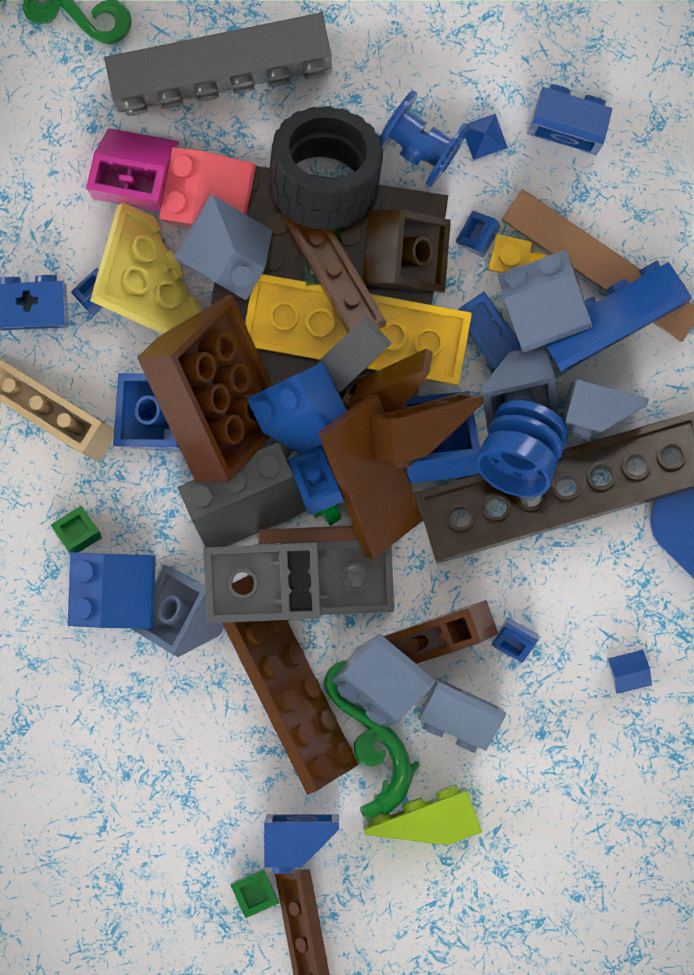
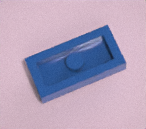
M322 446L288 459L309 515L344 502Z

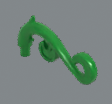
M24 0L22 7L25 17L29 21L42 25L52 22L56 18L61 6L86 34L101 43L109 45L124 39L130 31L132 23L129 10L118 0L102 1L91 11L94 19L104 13L111 14L115 18V26L108 32L97 30L74 0H47L44 4H39L37 0Z
M343 660L335 663L328 669L324 678V687L334 704L368 728V730L358 735L354 741L356 760L362 766L367 767L381 764L385 758L386 751H376L374 749V744L378 741L389 751L393 765L390 783L388 784L387 780H384L381 793L375 795L373 801L360 807L362 816L365 820H368L380 813L386 815L400 805L407 795L414 773L420 764L418 761L410 764L409 755L403 742L390 727L374 723L367 717L365 710L350 703L340 695L337 685L331 680L347 661Z

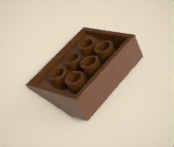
M233 295L225 296L160 335L137 357L195 482H229L270 438V436L262 432L247 398L273 385Z

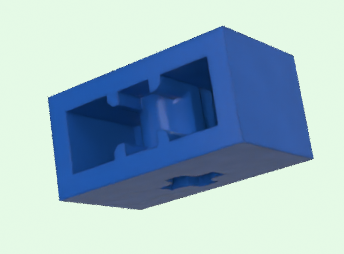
M57 275L35 276V282L21 283V277H0V331L69 328L67 284L64 281H57ZM29 293L38 300V304L31 305V311L20 305V301L27 300V294Z

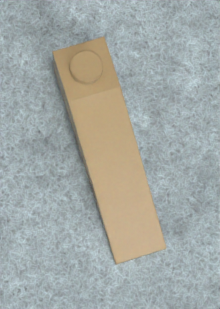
M0 359V402L75 450L100 463L113 442L114 429Z

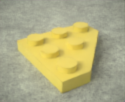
M122 202L115 211L90 301L164 334L199 313L201 307L195 295L190 296L182 280V277L185 275L177 260L173 258L172 250L167 251L158 233L161 231V228L156 218Z

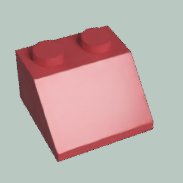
M172 147L159 220L180 228L190 229L210 194L247 215L256 164L206 151Z

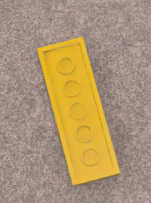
M262 274L250 294L245 324L256 349L321 360L347 334L345 327L319 284ZM370 294L386 320V327L380 330L392 344L366 369L381 370L427 348L433 351L430 372L425 380L458 386L472 313Z

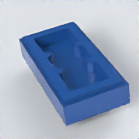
M485 291L457 309L472 313L468 335L493 371L496 370L509 352L521 350L519 341Z

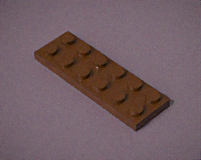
M248 575L232 583L233 589L242 595L249 594L254 588L252 576ZM288 620L222 623L306 794L309 795L320 790L358 766L359 764L353 754V750L348 744Z

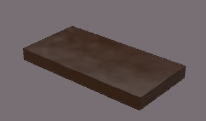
M369 394L318 433L365 558L374 560L422 522L423 519L405 468H392L391 463L377 461L375 458L370 416L382 414L384 410L379 396Z

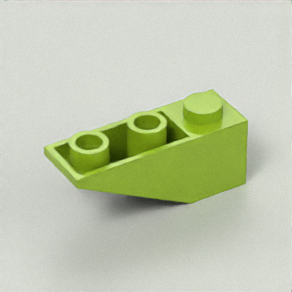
M457 784L437 791L438 797L427 802H424L422 797L411 800L402 805L403 811L392 815L380 813L368 819L369 824L363 825L364 833L368 836L450 845L482 833V829L466 788L458 789Z

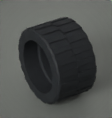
M332 106L310 107L293 113L290 118L285 119L280 124V128L274 134L268 188L275 206L279 207L281 213L294 220L295 223L306 225L313 229L334 230L360 221L372 209L374 200L377 197L383 162L380 136L376 134L374 127L367 123L364 118L343 108H332ZM326 157L346 164L354 173L343 178L324 179L306 173L296 164L309 158Z

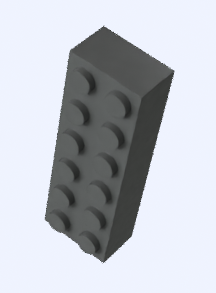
M323 12L104 57L113 102L119 113L126 111L127 116L148 112L147 107L159 104L164 109L183 105V99L197 97L198 101L216 99L219 97L218 92L232 89L234 94L247 93L255 90L254 85L266 82L269 83L270 87L281 86L290 83L291 77L304 75L305 79L320 78L326 75V70L332 69V55Z

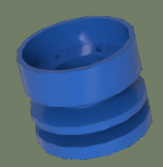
M525 400L505 402L495 412L493 422L488 430L489 435L484 440L476 459L477 470L484 480L507 494L519 497H536L545 494L557 470V462L563 454V448L567 444L569 428L564 420L554 411L538 403Z

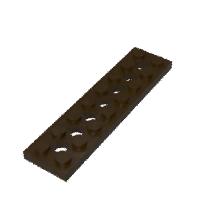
M694 411L563 449V454L557 462V470L551 485L545 494L541 495L542 499L536 506H526L522 503L519 496L507 494L493 487L480 474L416 492L417 502L436 564L694 489ZM667 448H674L681 453L682 460L676 465H668L663 462L661 453ZM633 458H639L646 463L647 470L642 475H632L626 469L627 462ZM600 468L608 470L612 476L611 482L605 486L593 483L591 474L594 470ZM562 479H570L575 482L577 490L570 496H562L557 492L555 486ZM493 499L502 500L507 506L505 513L499 517H493L485 510L487 503ZM463 509L468 511L472 518L467 526L457 527L450 520L452 513Z

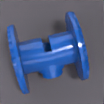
M411 90L385 125L380 135L381 147L384 150L392 139L403 148L400 155L407 161L418 166L422 160L434 166L425 185L432 187L457 154L469 130V126L463 123L453 139L435 127L429 133L426 132L424 129L427 122L410 112L418 96V92Z

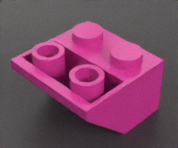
M108 128L94 152L86 190L94 200L115 204L124 202L136 208L160 212L172 147L178 148L179 141Z

